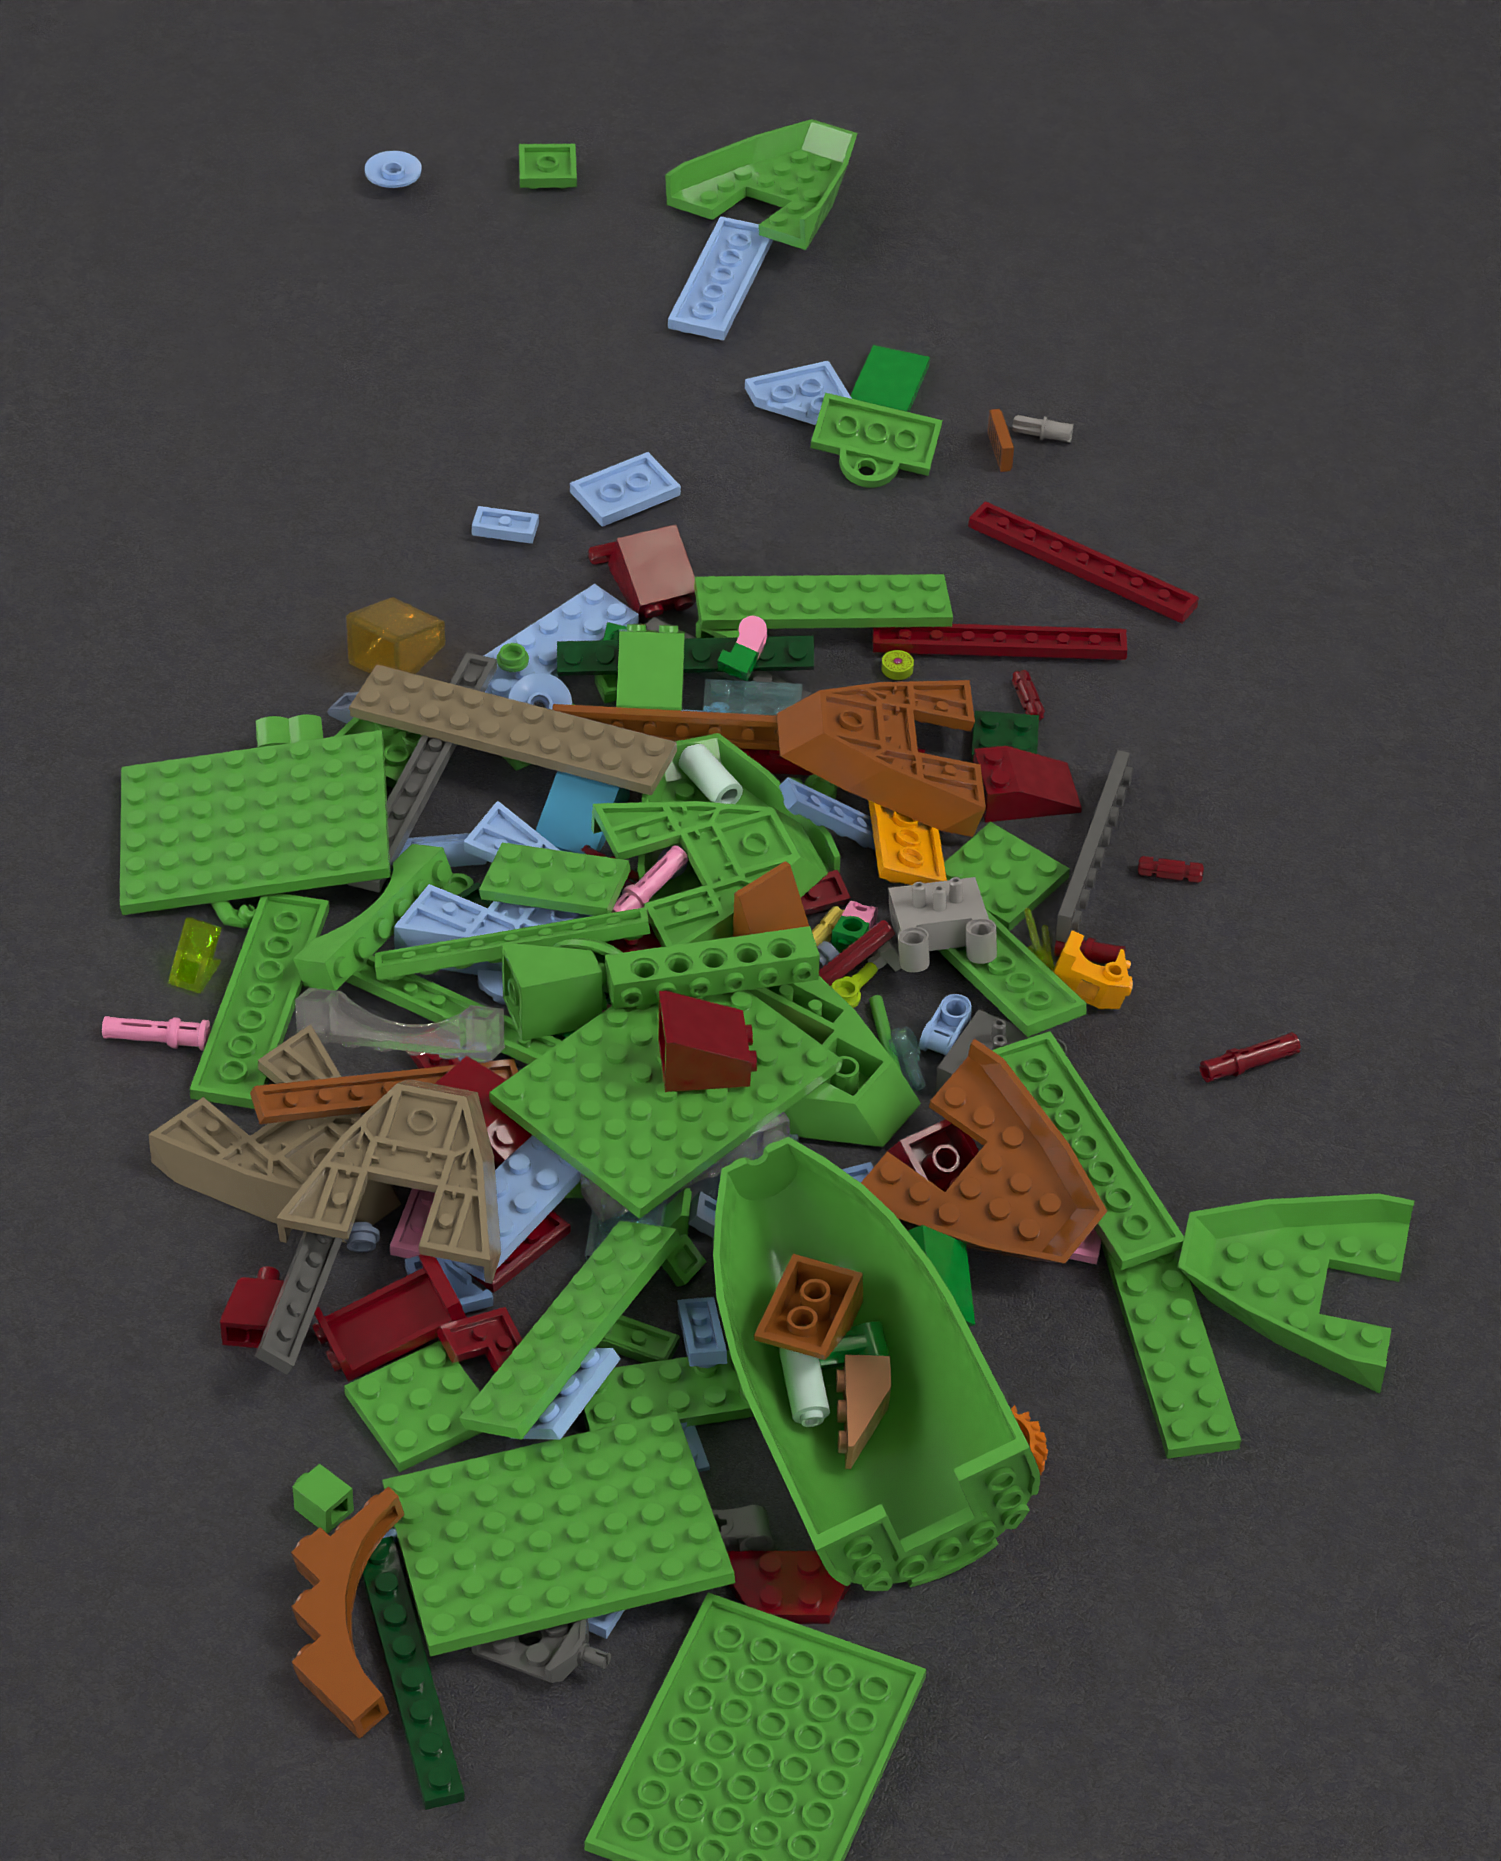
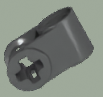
M748 1505L742 1508L712 1510L726 1551H770L774 1543L767 1511L764 1507Z

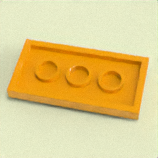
M868 800L879 878L892 883L900 882L908 885H913L916 882L932 883L947 881L939 830Z

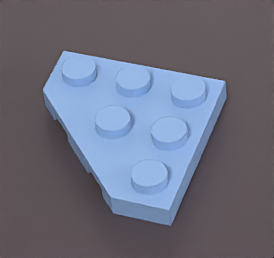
M829 361L745 379V390L755 407L813 425L817 423L825 393L851 398Z

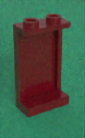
M418 1255L423 1268L327 1316L323 1315L320 1307L316 1308L314 1315L318 1322L313 1324L312 1328L321 1345L326 1342L330 1345L331 1349L325 1353L335 1372L342 1369L349 1382L437 1338V1331L440 1325L467 1318L455 1291L436 1257Z

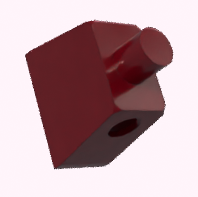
M265 1266L259 1269L257 1278L242 1277L237 1280L220 1319L222 1345L258 1348L284 1283L283 1280H279L280 1272L276 1268Z

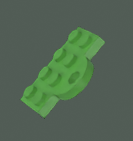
M825 393L810 448L840 455V469L844 476L852 483L866 488L880 487L889 483L896 476L899 469L929 476L943 420ZM869 467L873 469L874 473L872 475H863L859 472V469Z

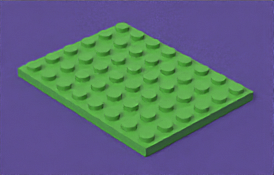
M382 730L125 766L121 769L120 909L122 915L391 877L385 752Z
M748 990L696 998L743 1010L745 1025L751 1024L753 1031V1045L749 1046V1050H755L757 1056V1072H751L750 1087L665 1092L658 1046L659 1003L620 1009H613L612 1006L490 1091L489 1099L494 1106L640 1219L841 1070L842 1059Z
M677 1411L567 1436L560 1440H550L382 1480L384 1490L389 1486L399 1496L405 1514L394 1525L430 1657L735 1583L734 1570Z
M708 1592L585 1840V1851L612 1861H844L926 1678V1669Z

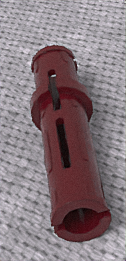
M1290 1032L1281 1037L1251 1045L1244 1049H1229L1224 1055L1201 1061V1066H1199L1201 1076L1205 1082L1209 1083L1229 1075H1242L1249 1068L1300 1053V1041L1295 1033Z

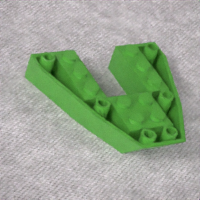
M820 976L818 980L748 990L842 1059L841 1070L763 1128L803 1138L884 1147L921 1103L895 1061L857 1012Z

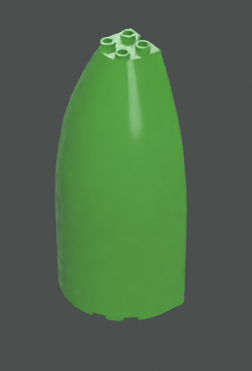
M790 1137L772 1142L764 1148V1154L758 1159L739 1158L721 1169L715 1211L713 1260L716 1297L730 1355L744 1395L826 1570L836 1581L845 1586H849L851 1583L862 1584L865 1591H888L894 1583L907 1581L909 1587H914L942 1578L987 1554L998 1545L996 1538L1006 1529H1016L1030 1511L1027 1506L1030 1497L1037 1495L1039 1491L1040 1472L1038 1465L953 1295L930 1259L895 1214L863 1184L825 1157ZM793 1254L863 1273V1303L852 1327L874 1321L881 1322L883 1325L891 1367L889 1406L851 1469H845V1454L838 1453V1431H844V1423H837V1401L843 1400V1392H836V1371L843 1370L844 1366L827 1369L834 1374L833 1385L825 1389L830 1414L820 1425L805 1427L801 1423L795 1422L792 1417L779 1354L780 1347L754 1340V1334Z

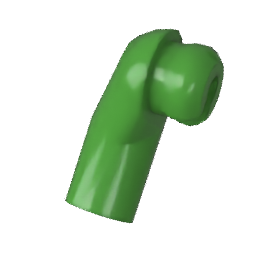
M229 901L211 903V906L224 925L244 929L250 927L256 911L253 906L249 905L247 907L242 905L239 910H235Z

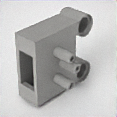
M954 877L948 881L916 882L913 885L888 888L889 916L898 942L899 966L901 969L907 972L923 971L929 966V951L966 946L967 958L978 964L989 963L997 957L996 924L988 918L975 877L963 879Z

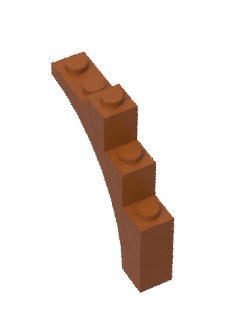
M389 1486L380 1494L372 1496L365 1503L364 1508L355 1516L343 1521L336 1528L334 1534L329 1536L320 1527L313 1534L303 1537L291 1552L297 1570L314 1586L312 1589L302 1592L291 1608L298 1625L315 1641L305 1645L298 1652L296 1658L292 1661L298 1680L359 1739L389 1714L383 1695L366 1676L356 1657L352 1638L353 1605L357 1585L367 1561L384 1535L405 1515L399 1496Z

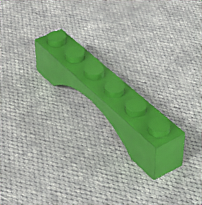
M411 844L393 862L391 881L384 893L374 904L347 924L313 939L293 959L304 987L336 991L394 934L396 923L429 884L441 888L453 876L444 848Z

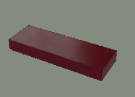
M551 1211L496 1269L492 1284L486 1283L470 1273L468 1274L494 1293L571 1233V1225Z

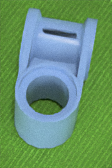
M950 994L941 1001L934 1016L926 1024L919 1042L920 1050L926 1051L930 1049L947 1055L971 1021L972 1006L967 997L960 994Z

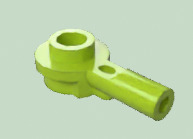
M868 962L852 977L844 976L835 980L831 987L854 1008L861 1001L860 989L877 973L878 968L874 963Z

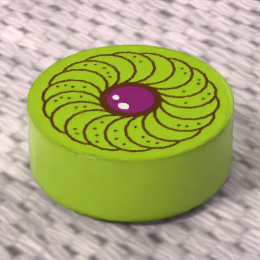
M893 650L887 652L882 658V673L893 680L906 679L913 673L914 659L905 651Z

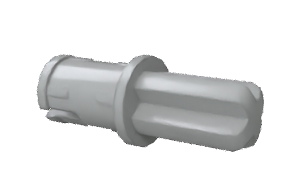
M1017 415L1014 418V432L1040 436L1042 441L1046 438L1067 443L1071 442L1074 424L1048 420V417L1045 416L1043 420Z

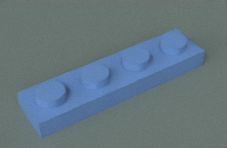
M789 777L779 785L784 797L783 803L792 814L802 815L810 819L817 826L823 825L841 837L846 836L855 840L864 848L869 847L875 850L870 816Z

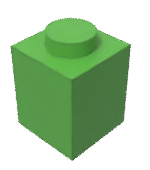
M318 1464L309 1473L302 1474L296 1480L294 1486H292L294 1509L315 1526L321 1527L327 1534L354 1511L352 1488L321 1464Z

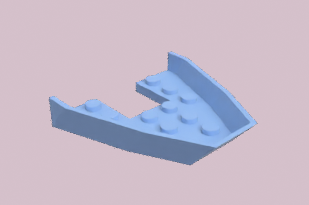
M498 800L464 841L465 852L491 863L502 842L559 850ZM429 884L394 926L395 949L591 917L592 915L493 901L486 908ZM486 961L474 963L472 966L464 969L450 967L440 970L478 975V970L502 971V962L490 963Z

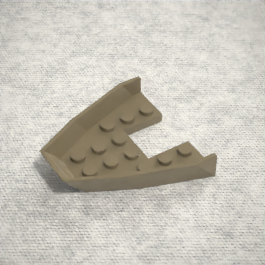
M311 1024L258 1059V1070L275 1084L341 1077ZM203 1097L148 1134L151 1162L178 1184L277 1224L276 1218L339 1138L363 1114L268 1123L250 1136ZM368 1180L354 1223L367 1222L374 1225L399 1207L401 1203L395 1186L393 1184Z
M412 1079L397 1083L339 1138L276 1218L280 1242L287 1243L291 1229L348 1240L368 1180L434 1192V1200L419 1243V1254L483 1266L485 1282L492 1284L501 1256L494 1155L478 1092Z

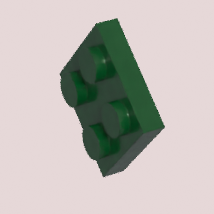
M975 710L971 763H973L974 749L1009 746L1037 754L1039 715Z

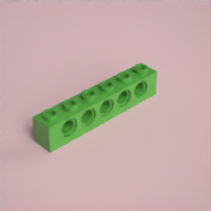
M810 926L605 955L606 986L613 1009L659 1003V991H670L696 998L818 980L820 955Z

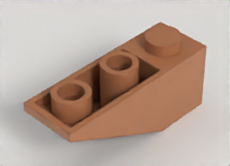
M845 1355L843 1370L836 1371V1392H843V1400L837 1401V1423H844V1431H838V1453L845 1454V1469L852 1468L888 1410L891 1392L890 1356Z

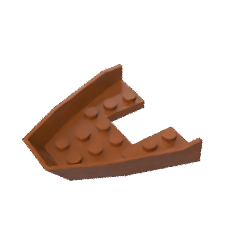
M970 680L877 682L819 690L777 713L780 756L845 791L938 830L970 837L974 836L986 809L980 764L920 753L917 749L914 720L971 732L975 718Z
M974 1039L970 1043L968 1057L930 1100L929 1108L983 1145V1148L946 1192L888 1151L863 1179L861 1184L895 1214L906 1230L925 1225L964 1242L967 1248L1027 1260L1066 1263L1107 1213V1209L1070 1144L1007 1062L981 1042Z

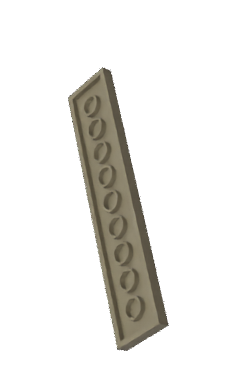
M381 665L375 666L349 706L351 717L651 796L677 753V742Z

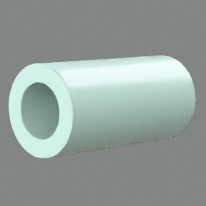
M703 744L691 745L683 750L679 759V767L711 802L736 804L743 792L742 786Z
M780 1348L779 1354L793 1420L805 1427L820 1425L830 1414L819 1358Z

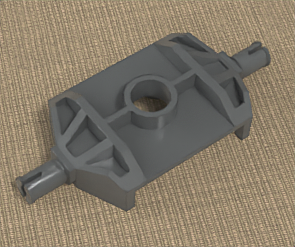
M588 1619L472 1646V1653L474 1655L551 1683L563 1681L578 1665L582 1667L584 1662L606 1669L611 1659L609 1652L590 1647L588 1644ZM529 1637L541 1639L539 1643L531 1646L521 1644Z

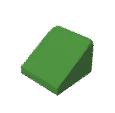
M684 1188L663 1210L661 1226L676 1228L679 1235L687 1234L688 1236L692 1200L690 1188Z

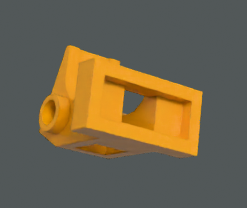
M1071 931L1053 972L1087 1004L1099 1009H1120L1125 997L1131 994L1133 986L1132 977L1128 976L1127 970L1130 968L1131 962L1125 959L1124 950L1120 949L1115 962H1109L1106 966L1094 964L1088 961L1080 950L1084 935Z

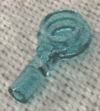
M906 1026L902 1029L895 1028L891 1031L889 1045L897 1057H903L912 1089L915 1091L921 1090L925 1087V1082L918 1065V1061H920L919 1054L921 1053L919 1042L910 1028Z

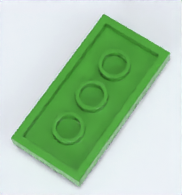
M502 842L479 892L483 900L592 916L608 914L612 912L629 875L630 864L629 860Z

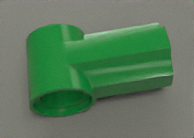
M876 1321L866 1322L852 1327L826 1360L819 1359L821 1370L844 1366L845 1355L889 1356L882 1323Z

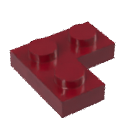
M506 1307L440 1325L437 1331V1335L452 1363L485 1354L494 1373L498 1371L522 1341Z

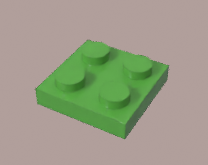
M519 144L520 188L557 187L563 189L577 187L575 144Z

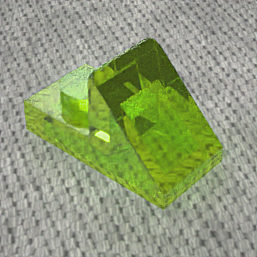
M186 917L168 984L196 993L203 991L221 963V959L215 958L214 954L222 927Z

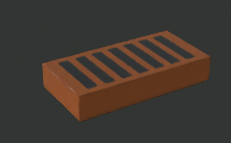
M993 409L989 412L988 436L1000 471H1011L1014 446L1002 411L1000 409Z

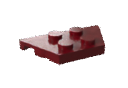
M727 1551L735 1575V1583L729 1584V1588L735 1598L740 1600L743 1605L797 1624H830L837 1611L839 1601L844 1599L850 1588V1585L845 1586L828 1573L817 1551Z

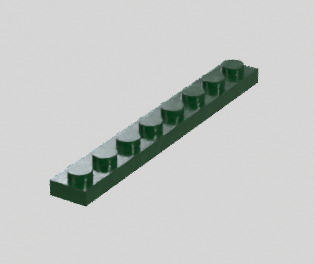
M814 636L767 637L764 648L752 672L814 670ZM738 637L686 638L684 644V673L723 672L718 670L717 660L722 650L732 652ZM619 640L557 641L558 676L618 675Z
M393 1536L382 1538L368 1559L362 1573V1578L425 1810L463 1802L465 1801V1794Z

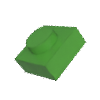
M687 1234L680 1235L682 1240L662 1264V1267L676 1286L686 1285L706 1263V1260Z

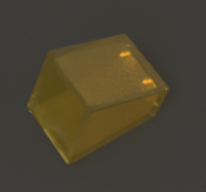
M394 597L350 612L346 616L349 664L370 674L376 665L416 674L445 646V621Z

